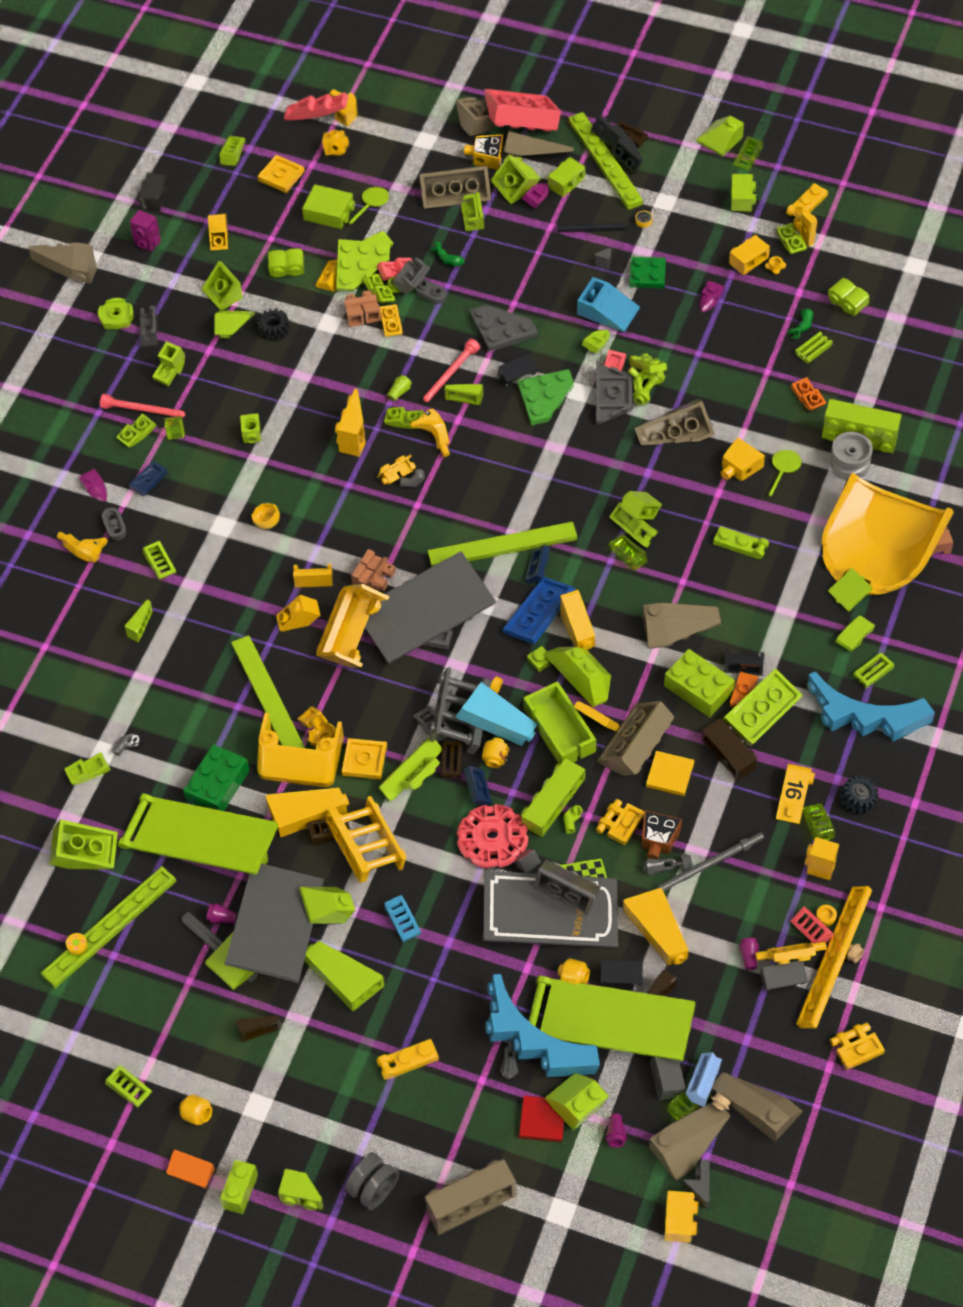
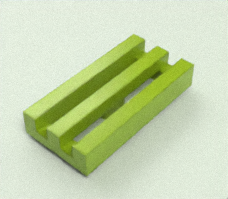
M819 332L797 348L795 355L808 364L830 348L833 341L831 339L828 340L827 336L823 337V333Z
M880 652L855 671L852 677L854 679L857 678L858 682L867 689L892 670L894 663ZM881 659L883 660L877 666L873 667L864 676H861V674H863L865 671H867L869 668L875 665L878 661H880Z

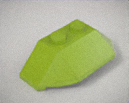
M557 647L545 652L544 655L592 707L607 702L611 675L587 649L580 647Z

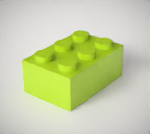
M690 649L665 673L664 687L709 718L733 694L735 685L733 678Z

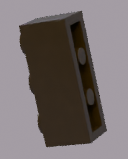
M720 718L702 729V742L737 781L756 769V754L745 746L741 737L735 735L728 723H725Z

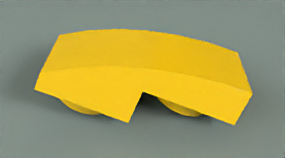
M397 304L380 307L385 337L403 335Z

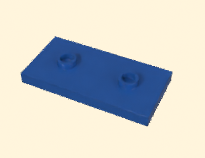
M543 577L503 627V633L535 645L560 612V595L575 591V588Z

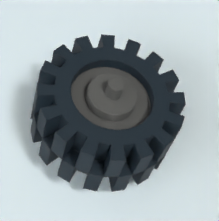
M857 775L853 778L850 777L839 793L841 794L839 796L840 800L843 799L842 805L846 804V809L851 808L852 813L856 811L858 814L862 812L864 814L872 809L879 797V793H877L878 788H874L875 783H869V778L864 780V776H860L859 779Z

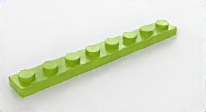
M581 112L568 117V123L627 210L643 205L642 197L610 153L603 140L591 130L592 124L585 114Z

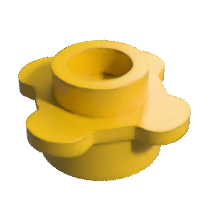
M778 256L771 257L769 263L765 264V268L770 269L774 274L780 273V270L786 267V263Z

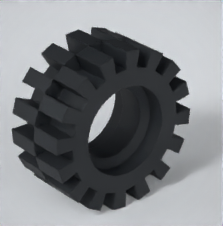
M270 308L269 312L264 310L263 314L260 313L257 318L259 335L263 339L266 337L267 341L272 339L273 342L276 338L279 341L281 336L285 338L286 334L288 335L290 330L287 314L283 313V310L280 309L278 312L277 308L274 311ZM270 323H279V325L275 327L267 326Z

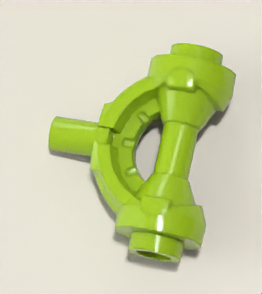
M631 367L628 372L634 377L632 381L634 390L632 397L634 402L638 405H647L650 401V390L654 385L662 384L665 380V375L663 371L649 373L642 370L638 372L634 367ZM644 379H648L647 384H646L645 387L643 388V387H642L643 380H644Z

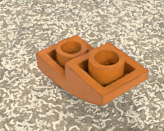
M808 377L791 384V389L809 411L826 405V401L818 388L814 389Z

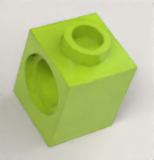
M258 413L240 415L243 443L261 442Z

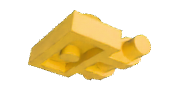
M798 203L795 208L796 218H794L793 224L795 230L801 234L804 243L810 247L815 242L817 219L808 210L805 211L803 203Z
M616 799L613 804L611 803L608 806L607 813L604 817L600 818L595 830L602 834L605 829H609L607 837L625 846L644 818V811L629 803L623 809L620 807L622 801ZM614 816H619L615 822L611 821Z
M868 1023L857 1024L853 1026V1029L847 1032L841 1031L830 1039L833 1047L839 1044L842 1045L841 1048L837 1049V1054L846 1070L878 1057L885 1052L875 1032L868 1036L865 1032L871 1030ZM854 1037L859 1038V1040H856L852 1043L849 1042V1040Z

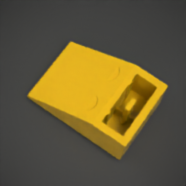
M354 389L353 394L348 397L346 409L344 408L342 411L341 421L336 424L335 433H337L336 443L339 446V452L360 457L366 441L358 389Z

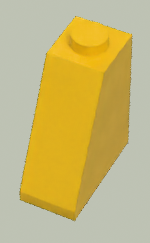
M579 590L560 595V617L574 646L587 650L595 646V634Z

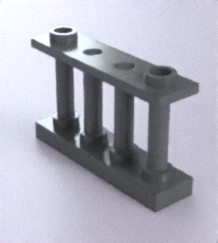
M447 667L444 673H440L438 678L440 687L434 720L431 722L428 733H431L430 741L434 742L439 734L465 742L467 745L466 753L474 755L480 747L483 729L455 717L457 714L444 710L445 701L464 706L467 702V699L447 694L448 685L474 692L479 684L474 685L451 678V667ZM484 678L482 683L490 688L491 680ZM442 718L468 725L470 733L467 735L441 727Z

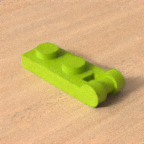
M648 353L641 354L638 357L636 355L629 357L630 365L634 368L649 373L667 370L665 362L659 361L658 358L653 359Z
M619 502L609 518L640 544L648 547L651 543V538L655 537L658 531L644 520L635 519L620 507L621 502ZM645 530L647 533L643 537L641 533Z
M720 526L713 544L756 559H762L764 549H767L769 541L765 538L758 539Z

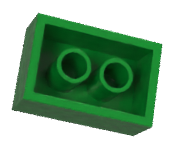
M213 744L183 790L186 802L195 806L225 811L250 771L248 760Z

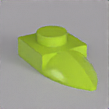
M598 330L591 333L583 340L582 346L597 354L606 346L610 337L609 330Z

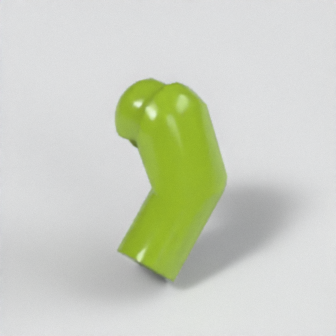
M579 805L571 807L563 816L567 834L575 832L574 822L583 812Z

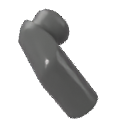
M416 469L415 475L411 478H401L400 487H417L425 479L424 471Z
M136 734L122 736L112 749V752L120 756L125 748L137 746L140 742L139 736Z

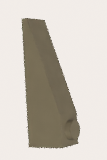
M471 97L456 101L461 127L470 136L483 134L498 127L494 125L489 117L485 98L484 101H476L475 98Z
M510 131L506 133L503 149L504 152H507L506 156L511 155L513 157H516V155L559 153L574 150L570 146Z
M74 242L67 246H63L60 243L53 247L49 245H34L28 248L31 260L74 281L91 284L97 270L92 245Z
M701 399L682 405L634 428L641 445L698 442L715 435Z
M673 603L643 605V622L648 649L668 647L673 645L675 641L688 639L692 634L702 633L721 625L718 607Z
M724 1072L714 1081L711 1089L715 1094L718 1092L730 1100L731 1107L774 1142L802 1113V1110L786 1097Z
M713 1102L705 1107L667 1126L650 1138L649 1149L675 1181H678L694 1169L710 1143L726 1124L730 1114L725 1108L721 1111L712 1105Z

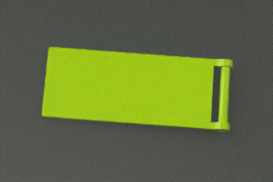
M142 793L139 798L140 803L123 838L119 839L117 845L122 849H135L256 875L279 825L275 821L170 801ZM151 804L134 841H130L146 806Z
M537 976V988L528 1021L536 1027L545 986H551L540 1029L547 1035L574 1044L596 1045L598 1048L677 1061L684 1060L695 1009L694 1001L582 983L575 985L546 976Z

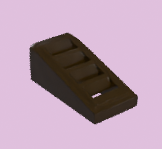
M325 820L307 823L313 846L336 840ZM345 822L344 824L347 829H350L348 822ZM327 828L328 833H324L323 829Z
M663 970L646 994L667 995L676 987L677 977Z
M279 1016L236 1020L242 1042L282 1028Z

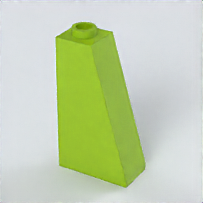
M320 940L307 947L305 955L307 965L352 1011H355L384 987V979L381 974Z

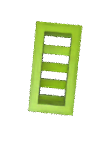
M228 137L220 152V163L222 165H237L245 143L244 137Z
M482 384L445 386L446 400L474 405L481 404L483 398Z
M160 540L143 547V554L159 580L176 573ZM155 552H159V554H156V555H154V556H151V554H153V553H155ZM159 557H162V558H163V559L158 560V561H156V562L154 561L155 559H157V558H159ZM163 562L166 563V564L163 565V566L157 567V565H159V564H161V563H163ZM165 568L170 569L169 571H166L162 574L160 573V571Z
M146 600L125 625L127 637L136 642L140 641L153 612L151 601Z
M119 1065L105 1082L108 1087L137 1108L152 1093L147 1086L122 1065ZM120 1076L124 1077L118 1084L115 1082ZM128 1080L130 1083L123 1089V1084ZM135 1085L137 1088L129 1094L128 1091ZM142 1090L143 1094L138 1099H135L134 1096Z

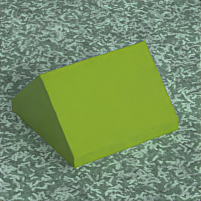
M219 261L201 289L220 310H224L243 299L240 282Z

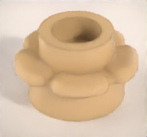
M851 944L846 954L847 961L851 960L856 963L860 960L864 953V949L860 947V944Z
M718 1092L714 1097L711 1096V1099L714 1100L712 1105L721 1111L724 1108L729 1110L730 1100Z

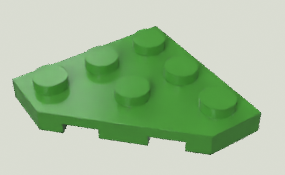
M569 369L517 380L531 425L549 422L554 411L560 407L567 393L571 392L574 387Z

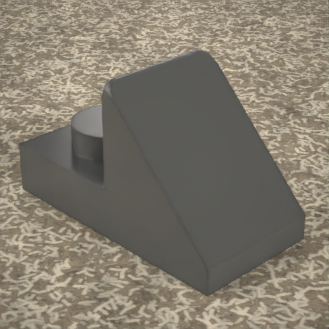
M701 1159L700 1167H696V1180L685 1179L682 1185L686 1192L694 1193V1200L698 1201V1204L703 1209H709V1160Z

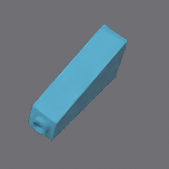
M482 682L455 716L461 721L520 746L526 740L528 742L531 741L536 734L533 730L538 725Z

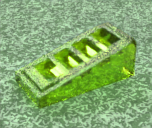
M747 136L734 165L749 171L763 148V142ZM740 160L747 162L748 164H743L740 162Z
M623 534L608 544L609 548L633 571L647 563L646 552Z
M822 803L803 807V813L813 839L815 840V837L823 840L834 839L835 830ZM819 810L817 813L810 814L811 811ZM817 816H821V817H822V818H818V819H814V820L812 819L813 817H817ZM824 822L823 824L815 825V823Z
M687 1089L667 1105V1111L677 1120L686 1117L701 1107V1105L690 1101L686 1095ZM686 1100V1101L689 1102L692 1106L689 1107V1106H688L687 1104H685L683 1101ZM681 1105L686 1111L683 1112L678 1106Z

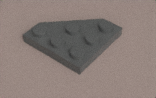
M488 305L470 310V316L489 352L538 336V331L532 319Z

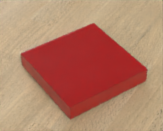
M524 1096L519 1138L562 1142L564 1120L544 1097Z

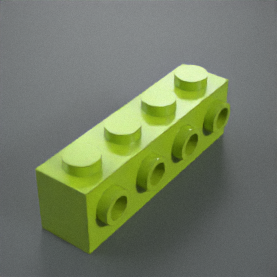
M566 758L561 764L558 763L556 765L554 774L551 778L545 780L540 793L537 792L534 795L531 805L525 807L521 813L522 823L527 826L528 830L540 837L544 836L585 780V769Z

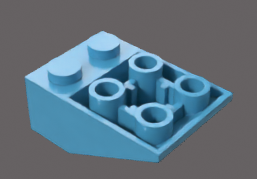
M592 277L577 300V315L622 332L626 331L640 309V306L610 283Z

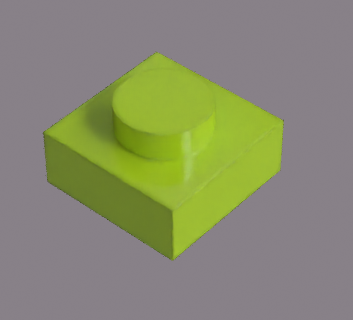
M542 646L527 655L528 662L538 673L552 664L544 655L547 651Z

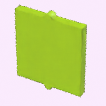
M851 568L828 592L836 599L838 604L840 603L849 612L873 588L865 581L864 576H860Z

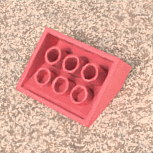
M491 89L484 90L489 117L494 125L499 127L510 125V127L517 129L526 127L529 130L539 128L546 132L558 129L561 110L548 96Z

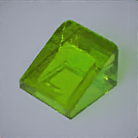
M182 416L164 419L168 440L185 437Z

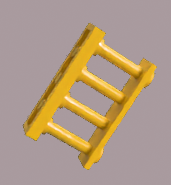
M371 796L367 797L365 808L342 815L338 813L336 807L328 809L325 821L359 883L367 881L371 869L395 862L399 871L403 870L406 854L399 847L380 813L379 805L374 802ZM364 816H369L373 823L354 830L347 829L344 824ZM377 831L381 837L380 840L362 846L356 845L353 840L355 837ZM385 846L390 853L388 856L369 862L365 861L362 856L363 853Z

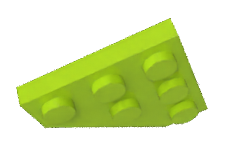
M338 239L336 290L354 292L364 282L362 278L365 275L376 273L378 270L377 265L380 262H389L390 243Z

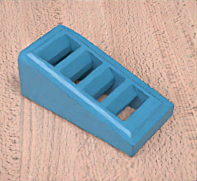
M402 895L384 903L385 912L402 942L421 934ZM403 912L405 913L397 918L395 917L396 915H399ZM405 920H409L408 922H406V923H404V924H402V925H399V923H401V922H403V921H405ZM411 926L413 927V929H411V930H409V931H407V932H405V933H403V931H402V930L407 929V928H409V927H411Z

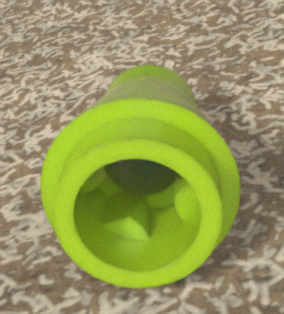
M404 375L396 377L387 397L395 402L410 389L411 381Z

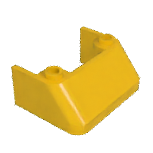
M364 584L344 586L338 595L316 655L350 668L362 667V663L359 662L361 656L356 648L369 615L377 613L381 608L380 601L388 600L389 596Z
M265 713L258 741L257 772L259 777L264 780L301 785L331 786L335 781L344 741L342 722H338L334 738H322L318 741L316 750L278 745V735L272 731L269 713Z

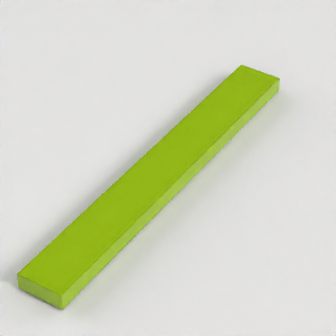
M573 522L432 549L428 550L431 567L460 551L464 553L468 561L535 549L543 545L550 546L577 540V534Z
M248 635L231 642L264 712L269 713L271 726L274 732L277 733L280 744L282 746L305 748L250 636Z
M161 866L84 934L87 940V948L83 953L74 955L67 949L41 972L42 977L56 989L176 882V878Z

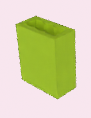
M314 185L302 208L303 218L305 221L342 229L349 220L350 212L355 208V201H353V193Z

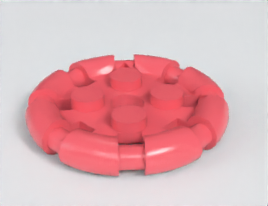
M494 804V806L482 805L471 810L469 815L461 820L456 834L459 838L457 845L462 855L466 859L469 858L472 864L486 869L497 866L503 868L513 864L517 857L524 853L529 839L526 834L528 828L522 823V817L519 814H515L513 809L500 804ZM509 818L510 821L507 824L504 820ZM473 821H478L479 823H478L477 825H475V824L472 823V822H473ZM496 832L498 836L492 839L487 834ZM509 846L514 848L511 852L509 851ZM476 848L478 850L477 854L473 852ZM498 854V858L490 859V855Z

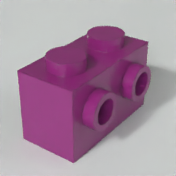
M138 210L130 220L134 245L152 252L161 241L157 218Z

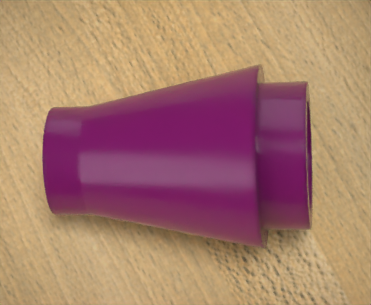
M217 903L215 905L210 904L206 920H210L211 923L235 924L238 912H234Z
M755 938L740 940L738 947L745 969H757L755 952H758L759 949L757 940Z
M612 1114L609 1116L606 1141L610 1147L619 1148L625 1145L627 1136L622 1116L620 1114Z

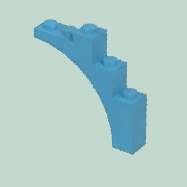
M816 671L809 674L807 688L811 694L814 693L819 706L823 708L821 720L831 731L851 723L854 730L858 731L863 737L882 727L883 733L889 736L893 742L933 722L935 712L925 698L895 706L867 704L837 692Z
M495 974L492 976L490 983L487 984L488 995L492 997L490 1004L491 1014L489 1020L485 1022L486 1034L490 1035V1042L513 1040V1049L517 1052L518 1059L541 1058V1066L543 1070L545 1069L546 1077L571 1076L575 1073L580 1075L596 1074L600 1066L596 1045H578L564 1042L534 1027L512 1003L505 989L502 975Z

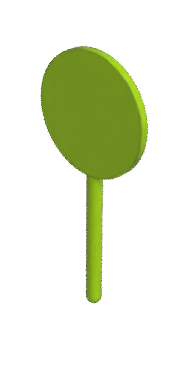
M371 187L365 190L362 194V199L366 205L349 221V224H352L369 206L378 207L386 204L389 200L387 190L381 187Z
M781 450L774 454L772 464L780 472L769 492V496H772L783 472L792 473L800 468L802 461L796 452Z

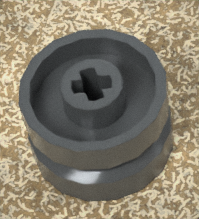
M371 1153L351 1173L346 1183L345 1191L353 1198H360V1203L368 1210H373L390 1194L398 1180L399 1171L389 1164L384 1165V1159L376 1153Z

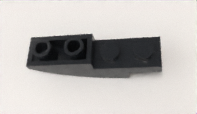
M602 115L597 117L591 130L612 149L610 153L635 174L643 161L639 150L618 125L613 126Z

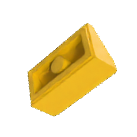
M337 259L328 261L315 285L317 288L332 292L336 291Z

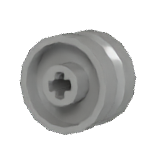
M846 432L837 436L833 441L830 458L831 469L834 473L845 479H849L851 473L856 474L858 477L864 476L870 468L873 451L871 441L866 436L856 432Z

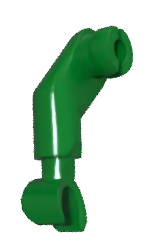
M434 241L436 247H431V251H436L444 264L455 267L464 264L463 257L447 254L441 248L440 241Z
M808 308L801 311L802 322L796 326L797 328H791L787 332V334L794 333L790 339H798L801 333L811 327L813 311Z

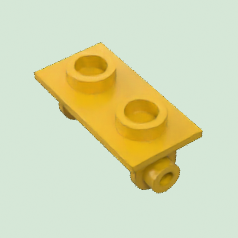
M411 455L407 457L401 456L391 466L386 464L381 467L377 478L382 476V483L390 485L400 479L397 472L402 477L413 472L416 466L413 462H409Z

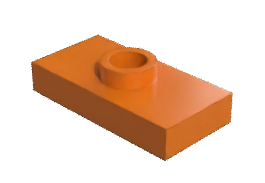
M744 672L739 673L731 697L730 707H735L757 686L759 676Z

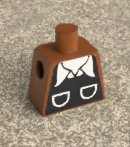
M645 810L642 848L648 850L647 858L658 860L660 853L670 854L681 832L682 819Z

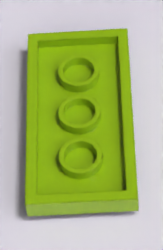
M775 668L723 720L751 747L803 695Z

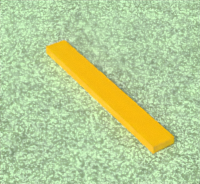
M869 886L852 887L834 930V935L829 942L796 1023L799 1028H817L872 892Z

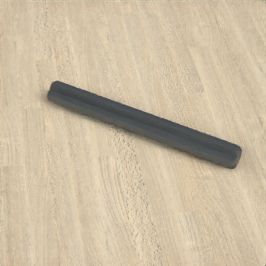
M187 912L182 916V923L213 950L216 951L223 943L221 939L191 913ZM255 972L248 980L254 981L258 977V973Z

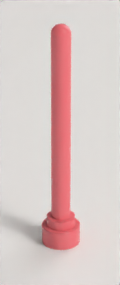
M469 339L465 343L464 351L423 397L424 402H429L469 355L476 354L480 349L477 341Z
M102 394L100 399V408L104 409L114 406L180 418L185 416V412L181 410L116 400L107 394Z

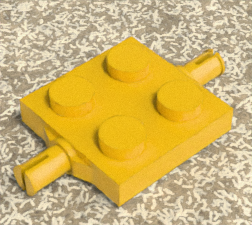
M825 941L819 943L812 942L810 944L801 943L770 948L763 952H755L757 961L769 959L778 962V964L790 963V959H798V961L810 960V956H815L816 951L827 950Z

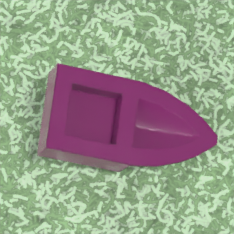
M536 184L525 193L522 199L536 209L548 195V184Z
M708 281L701 293V312H706L717 304L724 292L725 286Z
M95 469L79 476V481L88 494L99 501H106V487Z

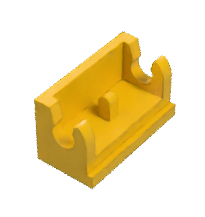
M331 563L327 564L328 568L298 569V565H294L293 577L295 588L333 586Z

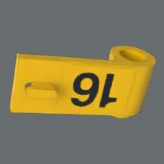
M788 763L776 815L777 820L800 824L807 788L809 784L813 785L815 773H812V768Z

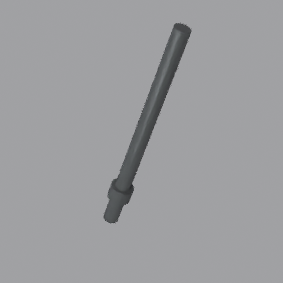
M759 832L748 839L745 837L738 841V844L659 884L656 888L662 887L664 892L740 851H747L752 845L763 840L764 836Z

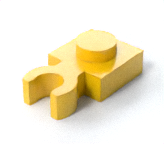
M312 706L297 718L301 725L309 729L314 727L316 730L320 729L319 724L328 722L322 712Z

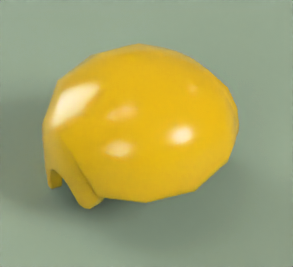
M264 503L256 507L251 516L257 527L271 529L279 522L280 513L275 504Z
M323 722L319 724V730L313 728L308 732L309 738L307 740L316 748L318 741L322 738L335 737V726Z

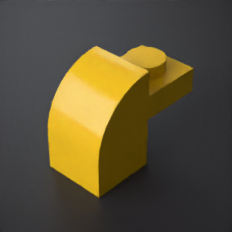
M333 89L329 94L333 98L341 93ZM351 92L348 94L346 108L334 112L335 120L345 126H349L357 117L356 98Z

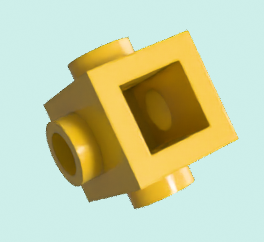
M332 130L324 133L322 143L325 155L339 156L345 153L346 148L349 146V140L347 136L345 137L344 130Z

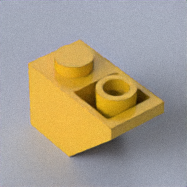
M226 214L208 215L211 250L228 249Z
M299 595L276 615L279 630L287 631L309 626L321 615L317 600Z

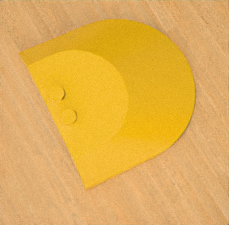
M851 473L824 528L822 536L824 563L836 581L840 580L851 568L860 576H864L865 581L873 588L867 595L895 591L911 582L926 566L954 512L951 508L946 510L933 508L888 492Z

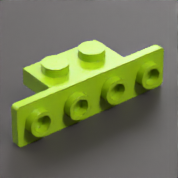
M429 736L379 786V790L388 801H393L404 789L415 790L423 784L422 781L436 771L435 768L440 764L436 757L442 752L436 740L431 742Z

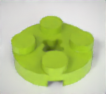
M112 298L105 301V305L99 307V320L105 329L127 328L131 325L134 317L133 307L130 303L125 302V299Z

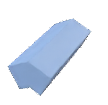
M713 1052L701 1053L686 1091V1095L692 1103L705 1107L722 1061Z

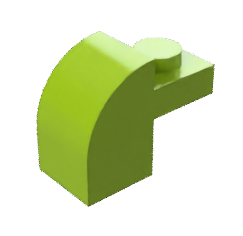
M166 341L158 354L161 363L152 377L155 381L169 386L176 374L180 375L185 362V354L181 347Z

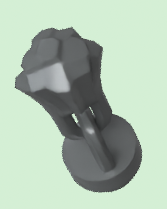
M686 853L681 854V860L676 861L671 858L662 860L648 858L644 861L642 867L646 874L652 876L661 871L674 869L677 865H682L683 870H688L689 867H692L691 855ZM670 862L669 865L671 866L665 867L664 863Z
M513 1040L504 1041L509 1043V1046L505 1048L500 1072L506 1079H511L519 1071L516 1063V1052L513 1049ZM508 1051L512 1053V1057H508Z

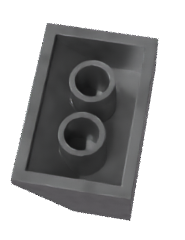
M545 860L539 868L533 888L586 915L590 912L601 889L594 881L586 880L576 872L568 871L558 863Z

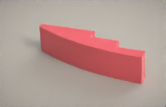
M345 92L333 98L329 94L317 99L310 95L287 106L284 119L303 120L332 114L346 108L349 96Z

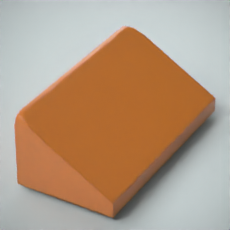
M174 1150L166 1174L206 1189L215 1169L210 1162Z

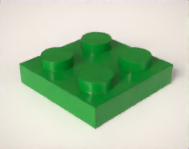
M631 256L630 287L664 289L666 258Z

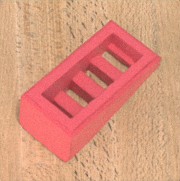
M805 906L791 920L813 943L827 942L834 935ZM806 913L808 916L799 924L798 920ZM810 919H812L813 922L806 929H804L803 927L808 923ZM818 924L819 926L810 934L809 931ZM823 929L824 932L815 939L814 937Z

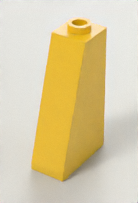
M340 788L269 794L265 796L272 819L279 825L277 831L280 838L308 828V822L325 820L330 808L336 807L339 814H347V805H349L346 794H342Z
M662 887L623 900L624 913L668 965H678L688 959V947Z

